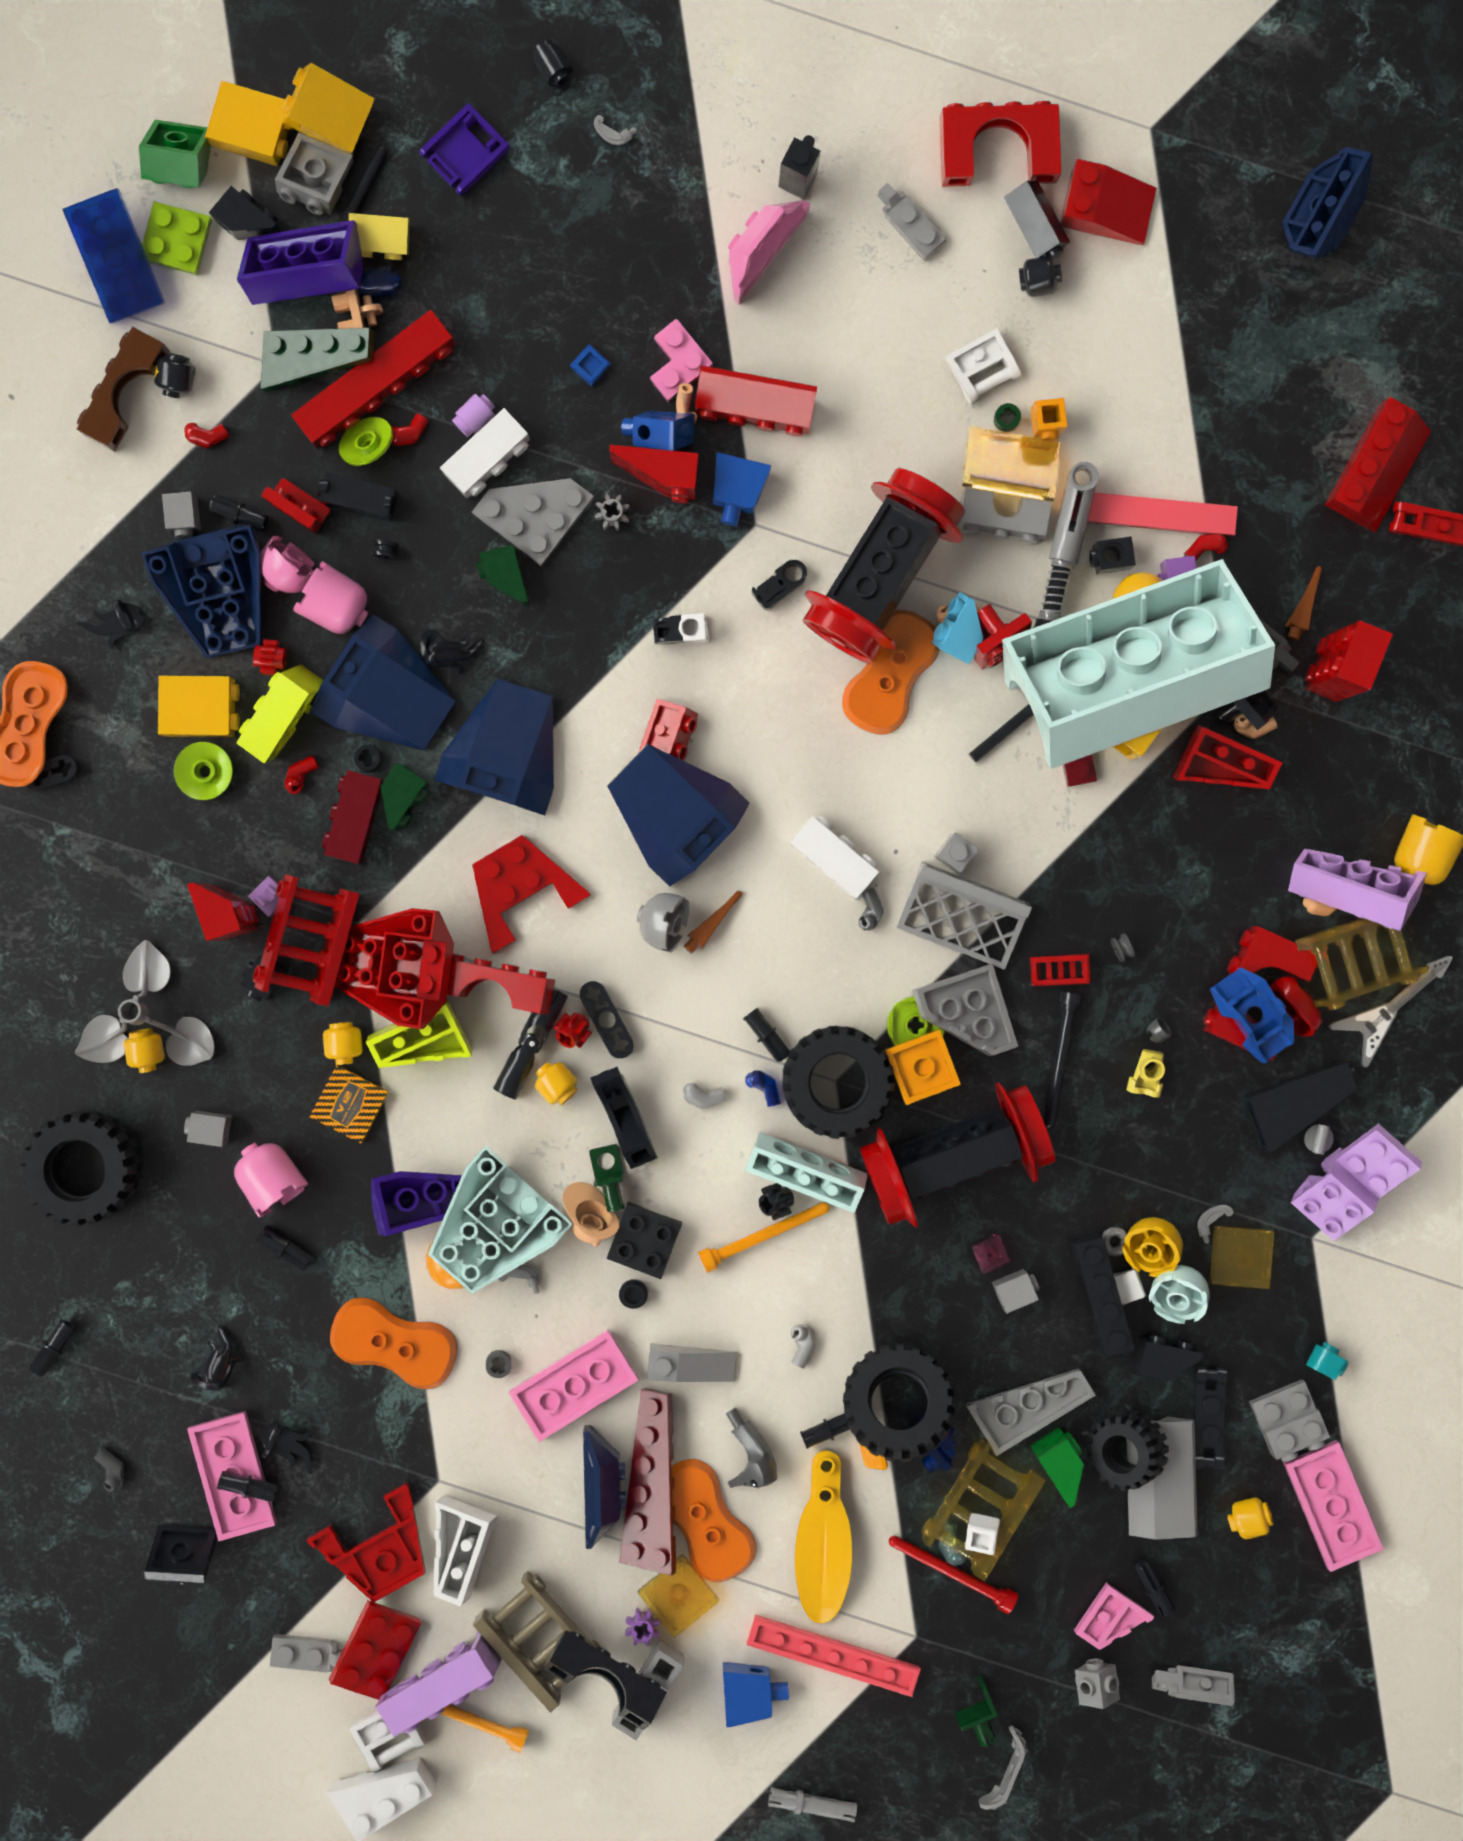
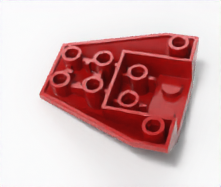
M411 908L351 926L334 987L397 1026L424 1029L447 1001L454 942L440 911Z

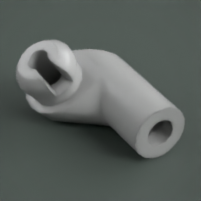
M688 1083L683 1088L684 1099L687 1103L701 1109L727 1101L722 1087L708 1093L700 1090L696 1083Z
M799 1324L791 1329V1337L794 1338L798 1347L791 1362L804 1369L815 1348V1341L810 1329L803 1324Z

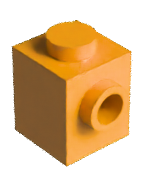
M1064 398L1038 400L1033 403L1030 408L1033 438L1041 437L1043 441L1058 439L1059 435L1067 428Z

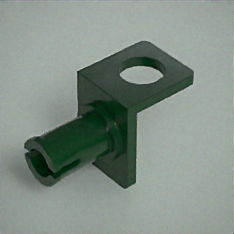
M612 1144L591 1149L589 1155L595 1176L594 1187H602L607 1212L624 1209L625 1205L623 1204L619 1183L624 1179V1172L618 1146ZM610 1153L614 1157V1165L609 1169L601 1168L597 1160L600 1154Z
M979 1675L977 1678L986 1700L960 1710L955 1715L961 1731L973 1727L979 1745L986 1747L988 1745L984 1735H987L990 1744L996 1741V1735L992 1730L989 1720L998 1716L983 1678Z

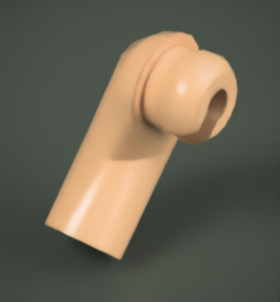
M1309 898L1303 899L1304 907L1312 915L1328 916L1337 910V908H1331L1326 904Z

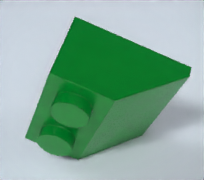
M154 120L139 144L141 179L151 180L156 184H179L184 188L200 187L207 175L211 145L205 137L207 127Z
M1058 1426L1030 1444V1447L1069 1508L1075 1506L1084 1466L1079 1458L1083 1452L1068 1431L1064 1434Z

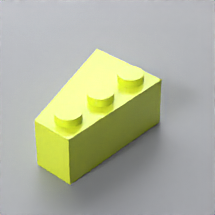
M302 664L281 673H275L268 683L270 690L266 696H261L253 707L256 711L251 719L248 718L240 727L239 733L241 736L236 743L264 764L275 759L296 731L295 726L303 713L308 714L312 708L310 702L319 691L323 680Z
M448 998L424 1029L397 1026L393 1023L368 1035L366 1044L378 1068L416 1064V1062L431 1060L441 1061L456 1057H472L473 1051Z

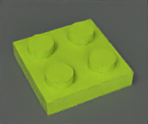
M153 201L139 254L140 260L198 276L212 218L204 214Z

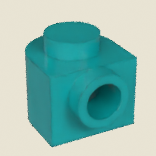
M1324 1342L1322 1347L1317 1344L1315 1345L1306 1365L1336 1381L1338 1375L1342 1376L1346 1371L1348 1361L1338 1356L1339 1349Z

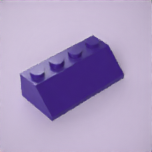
M355 220L248 237L237 281L252 305L359 289L364 266L357 224Z

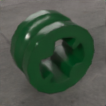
M1011 403L1001 405L994 415V424L1002 432L1013 431L1021 420L1019 408ZM1004 411H1009V415L1013 414L1015 417L1010 422V425H1006L1005 420L1003 422L1000 420Z

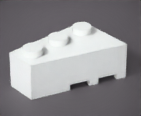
M444 1495L435 1502L437 1518L435 1530L434 1596L461 1607L470 1599L498 1515Z
M417 1758L385 1766L384 1769L378 1770L375 1773L365 1771L358 1773L357 1776L333 1779L326 1794L354 1839L361 1841L432 1796L436 1781L423 1760Z

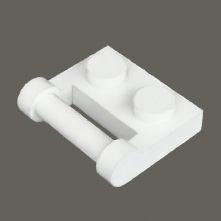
M997 328L952 352L945 358L969 404L978 400L979 395L1010 378L1015 380L1021 376V371ZM1003 361L1005 369L974 386L972 385L969 378Z
M378 1711L353 1723L349 1728L365 1760L374 1773L382 1769L383 1764L415 1747L419 1749L427 1744L424 1733L417 1727L408 1733L410 1737L380 1753L375 1752L374 1748L395 1738Z

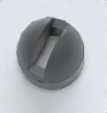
M1157 1017L1147 1026L1146 1033L1147 1035H1152L1150 1040L1154 1043H1161L1172 1036L1171 1029L1160 1017Z

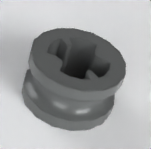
M1125 933L1121 934L1119 939H1110L1114 953L1121 963L1128 956L1130 958L1135 957L1133 947Z
M495 1350L487 1356L486 1370L491 1377L503 1378L510 1373L512 1362L509 1354L505 1351ZM499 1357L500 1361L502 1357L506 1360L504 1370L498 1371L497 1368L495 1371L491 1368L494 1365V1358Z

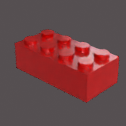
M1359 620L1326 635L1325 638L1322 637L1315 650V653L1318 654L1314 665L1311 664L1304 678V680L1308 681L1305 690L1335 702L1371 690L1393 634Z

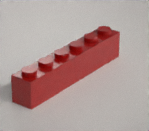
M429 310L373 353L372 361L356 365L291 414V416L316 449L321 446L323 448L327 447L336 440V435L343 429L349 430L357 425L360 421L359 417L367 411L371 413L377 410L383 404L382 400L388 395H396L406 387V382L412 377L418 378L425 374L430 368L429 365L437 358L439 360L446 358L453 351L452 347L455 346L454 340L433 311Z

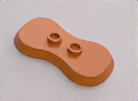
M894 611L882 631L896 643V649H881L873 664L867 663L861 672L847 684L844 690L842 708L847 718L853 724L867 732L880 735L892 733L903 724L908 714L910 694L915 681L935 661L940 651L938 647L931 643L934 639L933 634L936 627L929 620L911 611Z
M37 661L21 662L9 671L3 682L2 712L0 716V784L10 787L26 786L39 776L44 767L46 733L51 721L65 703L68 688L64 674L52 665Z
M354 1298L347 1301L337 1312L331 1327V1347L343 1361L354 1365L382 1366L393 1371L407 1384L418 1389H432L440 1386L450 1375L456 1361L457 1342L447 1328L434 1322H410L400 1319L373 1299Z
M687 1459L672 1465V1478H674L672 1506H675L673 1523L680 1529L686 1539L693 1568L702 1578L711 1582L727 1581L741 1574L751 1565L755 1558V1539L747 1526L735 1518L727 1509L715 1471L707 1463L697 1459Z

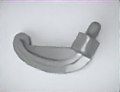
M597 115L594 119V127L603 140L612 145L620 146L633 139L632 135L637 132V128L633 127L630 130L626 128L618 133L603 124L604 119L601 115Z
M1218 1205L1208 1209L1200 1216L1197 1228L1199 1236H1203L1205 1244L1210 1242L1208 1236L1211 1234L1209 1225L1224 1213L1226 1216H1232L1233 1209L1231 1207Z
M520 1265L498 1278L501 1282L505 1281L507 1276L527 1279L529 1288L532 1287L534 1294L539 1293L538 1285H540L538 1275L534 1269L528 1266Z

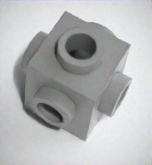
M1095 1658L1087 1660L1085 1665L1075 1670L1079 1705L1104 1709L1120 1700L1119 1680L1115 1664L1104 1663L1102 1659Z

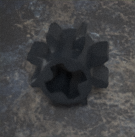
M774 1183L761 1189L764 1195L759 1198V1208L763 1214L771 1216L772 1220H776L792 1213L789 1207L794 1204V1195L788 1187H782L780 1184Z

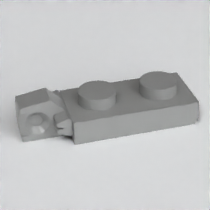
M888 183L879 190L877 196L885 204L882 209L886 214L885 218L922 260H925L946 241V237L903 191L897 194Z
M274 1634L270 1667L332 1672L343 1650L338 1649V1644L332 1643L333 1640Z
M1177 1665L1176 1668H1168L1167 1672L1156 1670L1152 1676V1689L1168 1691V1695L1175 1696V1698L1233 1706L1235 1703L1233 1673Z

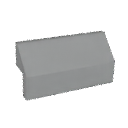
M1169 1416L1158 1421L1151 1420L1152 1424L1157 1422L1161 1426L1158 1429L1160 1434L1165 1433L1167 1437L1163 1442L1164 1445H1169V1452L1164 1454L1168 1458V1462L1162 1466L1163 1472L1156 1476L1155 1479L1138 1489L1128 1490L1129 1536L1154 1540L1196 1537L1198 1532L1195 1420ZM1126 1438L1127 1461L1136 1465L1138 1461L1136 1447Z

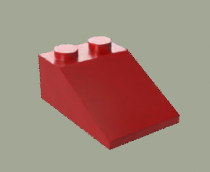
M1077 159L1071 171L1060 223L1063 228L1143 246L1157 188L1107 165Z
M610 445L611 462L665 497H671L672 502L689 503V499L695 500L698 453Z

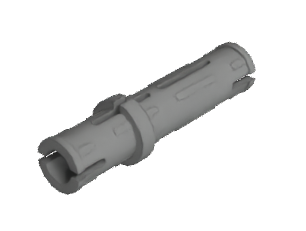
M774 1787L770 1789L768 1807L791 1810L793 1814L798 1815L802 1812L855 1822L857 1814V1803L845 1802L804 1794L803 1790L793 1792Z

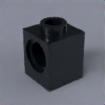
M1132 536L1097 541L1092 546V550H1089V561L1091 567H1095L1096 575L1130 570L1136 565ZM1111 549L1115 551L1117 562H1108L1104 556L1105 550Z

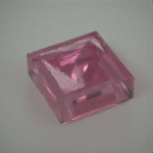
M993 1235L971 1246L982 1273H988L1010 1262L1000 1235Z

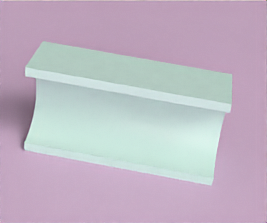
M1223 559L1002 639L1005 683L1009 690L1020 687L1025 694L1036 718L1045 749L1046 762L1050 769L1270 689L1275 651L1274 642Z

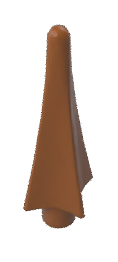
M1320 566L1316 567L1301 600L1285 625L1286 628H1290L1287 638L1292 641H1298L1300 635L1304 634L1305 630H1309L1314 598L1322 572V567Z
M736 891L723 906L687 935L690 939L683 947L692 954L698 947L704 948L725 915L742 896V892Z

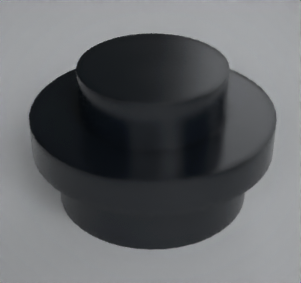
M627 1280L620 1287L619 1299L625 1307L637 1309L647 1301L648 1290L646 1285L640 1280Z

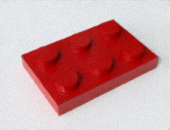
M367 1600L329 1677L330 1684L379 1700L389 1690L421 1625L420 1618Z

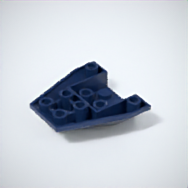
M252 524L231 526L195 535L141 553L151 582L206 658L262 644L261 552Z
M373 614L353 634L323 680L310 712L337 729L425 751L456 701L396 628Z
M496 679L443 752L434 781L468 790L545 816L554 790L553 696Z
M646 744L607 785L647 865L669 887L695 871L737 827L750 804L729 782L650 744Z

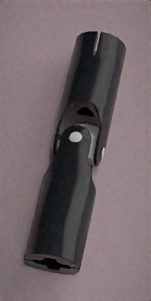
M554 988L549 1014L531 1012L519 1036L518 1044L520 1045L509 1055L493 1087L494 1090L511 1099H517L534 1065L535 1052L538 1053L545 1044L568 998L567 994ZM533 1025H541L544 1029L542 1039L536 1038L534 1034H528V1029Z

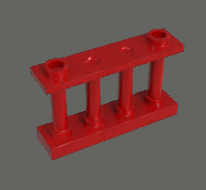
M285 874L284 879H281L277 886L276 896L278 901L261 964L256 966L253 974L254 987L268 993L270 983L307 991L311 995L309 1000L329 1007L359 893L340 888L339 893L333 896L297 887L299 878ZM293 898L331 907L333 911L331 922L324 924L289 915ZM285 927L324 935L326 940L323 950L315 952L282 944L281 941ZM282 955L315 963L318 967L316 977L312 980L273 972L277 956Z

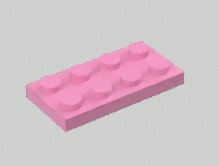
M609 1329L512 1388L509 1390V1394L540 1442L634 1384L639 1378Z
M243 1411L190 1426L187 1430L218 1541L275 1526L277 1520L272 1502L249 1496L244 1499L241 1494L217 1489L222 1471L244 1477L252 1475V1479L266 1482L247 1412Z
M1337 1440L1325 1444L1317 1450L1301 1454L1293 1460L1283 1462L1322 1558L1330 1572L1384 1550L1344 1452Z

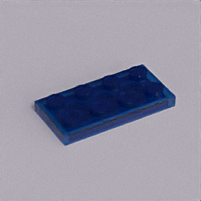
M118 188L62 209L110 324L165 304L161 290Z

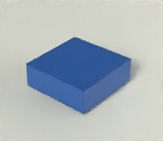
M590 344L570 364V368L591 387L611 367V363Z

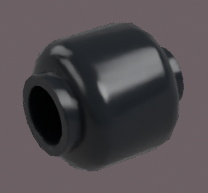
M1050 256L1027 259L1023 264V268H1019L1021 290L1026 291L1030 297L1055 293L1057 283L1062 282L1061 265H1055L1053 258Z
M166 353V357H161L157 361L154 383L157 387L163 389V395L180 398L181 393L187 394L191 392L196 368L190 363L189 357Z

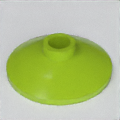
M369 417L360 420L357 425L347 430L342 436L339 444L340 456L346 463L354 466L366 465L377 460L387 451L392 442V427L385 419L380 417Z
M196 742L188 745L179 753L174 764V778L178 787L187 796L198 800H210L220 796L230 785L233 776V766L228 754L221 747L210 742ZM205 766L210 768V775L207 777H203L201 774V770Z

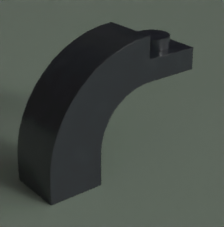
M618 1067L605 1070L591 1077L592 1085L606 1110L623 1156L630 1169L657 1159L658 1157L628 1084Z

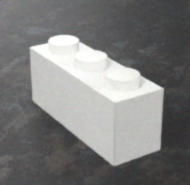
M503 408L449 458L440 469L466 498L471 494L475 497L486 487L485 481L492 475L495 477L500 475L508 466L506 462L513 455L518 457L528 448L529 435Z
M811 816L789 844L852 898L857 899L879 873L875 869L877 863L865 853L859 856L852 850L855 845L844 835L838 838L830 831L833 826L823 817L819 816L816 819Z

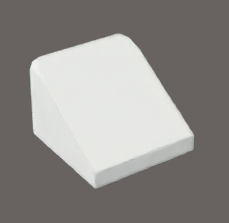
M1135 1269L1114 1274L1122 1305L1146 1296L1138 1272Z
M972 1513L968 1523L965 1549L994 1555L1000 1520L995 1517Z

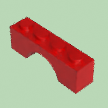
M453 953L447 995L468 997L475 986L481 982L493 980L505 988L509 994L512 1008L538 1014H549L555 979L546 978L547 972L530 969L529 974L520 973V967L509 964H502L501 969L491 967L492 961L475 958L474 963L465 962L464 955Z

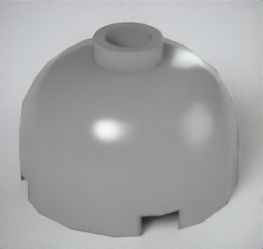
M660 893L648 900L645 906L642 905L637 914V922H640V931L643 939L650 946L670 953L677 948L683 937L678 935L681 924L686 927L689 917V901L685 899L686 897L671 893Z

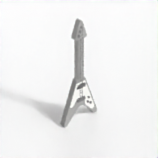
M1445 956L1427 964L1428 969L1389 1003L1378 1005L1329 1024V1029L1360 1031L1363 1035L1361 1065L1368 1067L1391 1026L1397 1011L1434 978H1442L1452 961V956Z

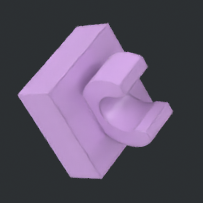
M268 876L248 895L268 917L274 914L278 901L276 896L278 883L271 876Z

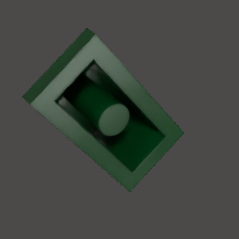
M514 545L479 553L481 561L476 562L480 579L486 578V582L490 587L523 606H529L530 603Z

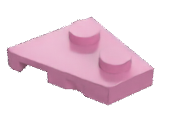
M1106 1582L1074 1631L1081 1638L1100 1650L1111 1644L1115 1638L1131 1633L1130 1629L1145 1621L1147 1623L1152 1621L1154 1616L1144 1607Z

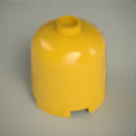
M1412 814L1395 854V866L1401 867V872L1415 875L1416 870L1427 872L1425 884H1440L1449 875L1463 848V835L1442 825H1434L1426 821L1427 819Z

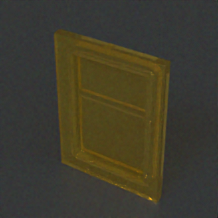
M970 426L968 442L966 443L967 451L963 467L962 486L1054 502L1059 473L1061 442L1043 441L1040 438Z

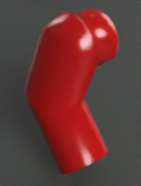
M416 413L409 426H392V443L397 446L416 443L429 420Z
M194 422L188 423L184 428L185 438L190 443L203 448H210L230 437L223 423L211 430L198 427L197 423Z
M1219 533L1201 535L1185 551L1184 556H1195L1196 562L1205 551H1214V553L1218 554L1225 553L1228 549V543L1226 538Z
M314 755L289 766L284 786L290 794L300 793L306 774L319 768Z

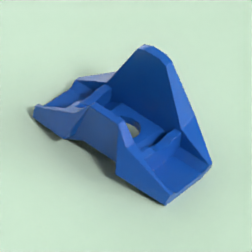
M1240 967L1210 989L1221 1016L1234 1020L1246 1038L1242 1046L1261 1063H1267L1270 1058L1281 1050L1294 1044V1020L1288 1015L1285 1010L1286 1006L1281 999L1274 995L1264 978ZM1253 1006L1259 1007L1262 1011V1019L1255 1024L1250 1023L1246 1018L1247 1010Z

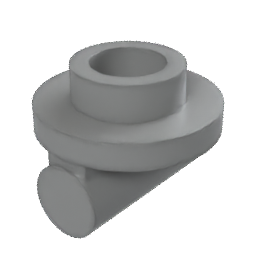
M1314 1124L1307 1128L1304 1133L1305 1146L1313 1153L1324 1155L1333 1144V1134L1330 1126Z

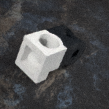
M704 613L676 615L653 620L654 644L709 643L708 619Z

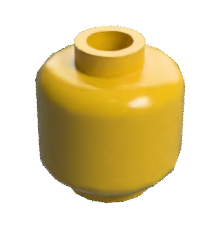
M353 1022L329 1024L330 1029L323 1032L325 1057L335 1059L336 1065L352 1064L353 1058L361 1055L363 1051L361 1030L353 1026Z
M152 1028L129 1032V1037L123 1042L127 1065L132 1068H138L139 1073L156 1070V1064L161 1063L165 1059L162 1037L159 1033L153 1032Z
M547 1062L536 1072L539 1078L535 1082V1089L549 1104L559 1103L563 1105L578 1091L576 1088L578 1083L577 1077L562 1062H557L553 1065Z
M1258 1497L1235 1502L1232 1505V1514L1228 1515L1232 1532L1238 1531L1239 1535L1245 1540L1268 1534L1270 1526L1274 1525L1268 1503H1262Z

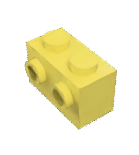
M349 213V221L355 220L357 224L362 257L373 258V252L384 253V259L402 260V254L409 255L410 218Z

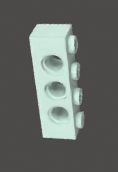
M762 1132L758 1134L745 1169L749 1173L855 1213L868 1175L865 1172Z

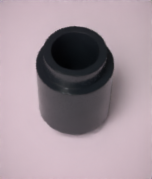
M545 40L539 43L534 48L532 54L534 56V63L548 85L561 87L568 83L571 79L570 75L573 72V68L560 47L554 44L552 40Z

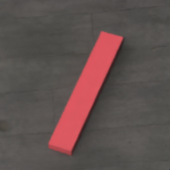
M1094 492L1087 523L1197 534L1219 533L1223 536L1233 537L1236 530L1238 506ZM1081 494L1076 496L1071 517L1072 521H1075Z
M756 1614L746 1641L748 1646L910 1697L913 1696L921 1671L918 1665Z

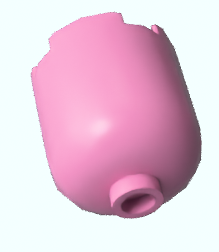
M323 561L320 563V568L315 569L303 588L302 592L305 596L301 603L296 602L293 609L297 614L335 634H345L355 625L361 627L369 614L368 611L364 610L367 604V594L364 588Z
M256 1143L249 1145L241 1151L243 1157L237 1162L234 1169L236 1182L259 1218L272 1213L270 1207L279 1201L282 1205L287 1204L303 1192L305 1186L309 1185L287 1153L274 1143L263 1144L259 1147Z

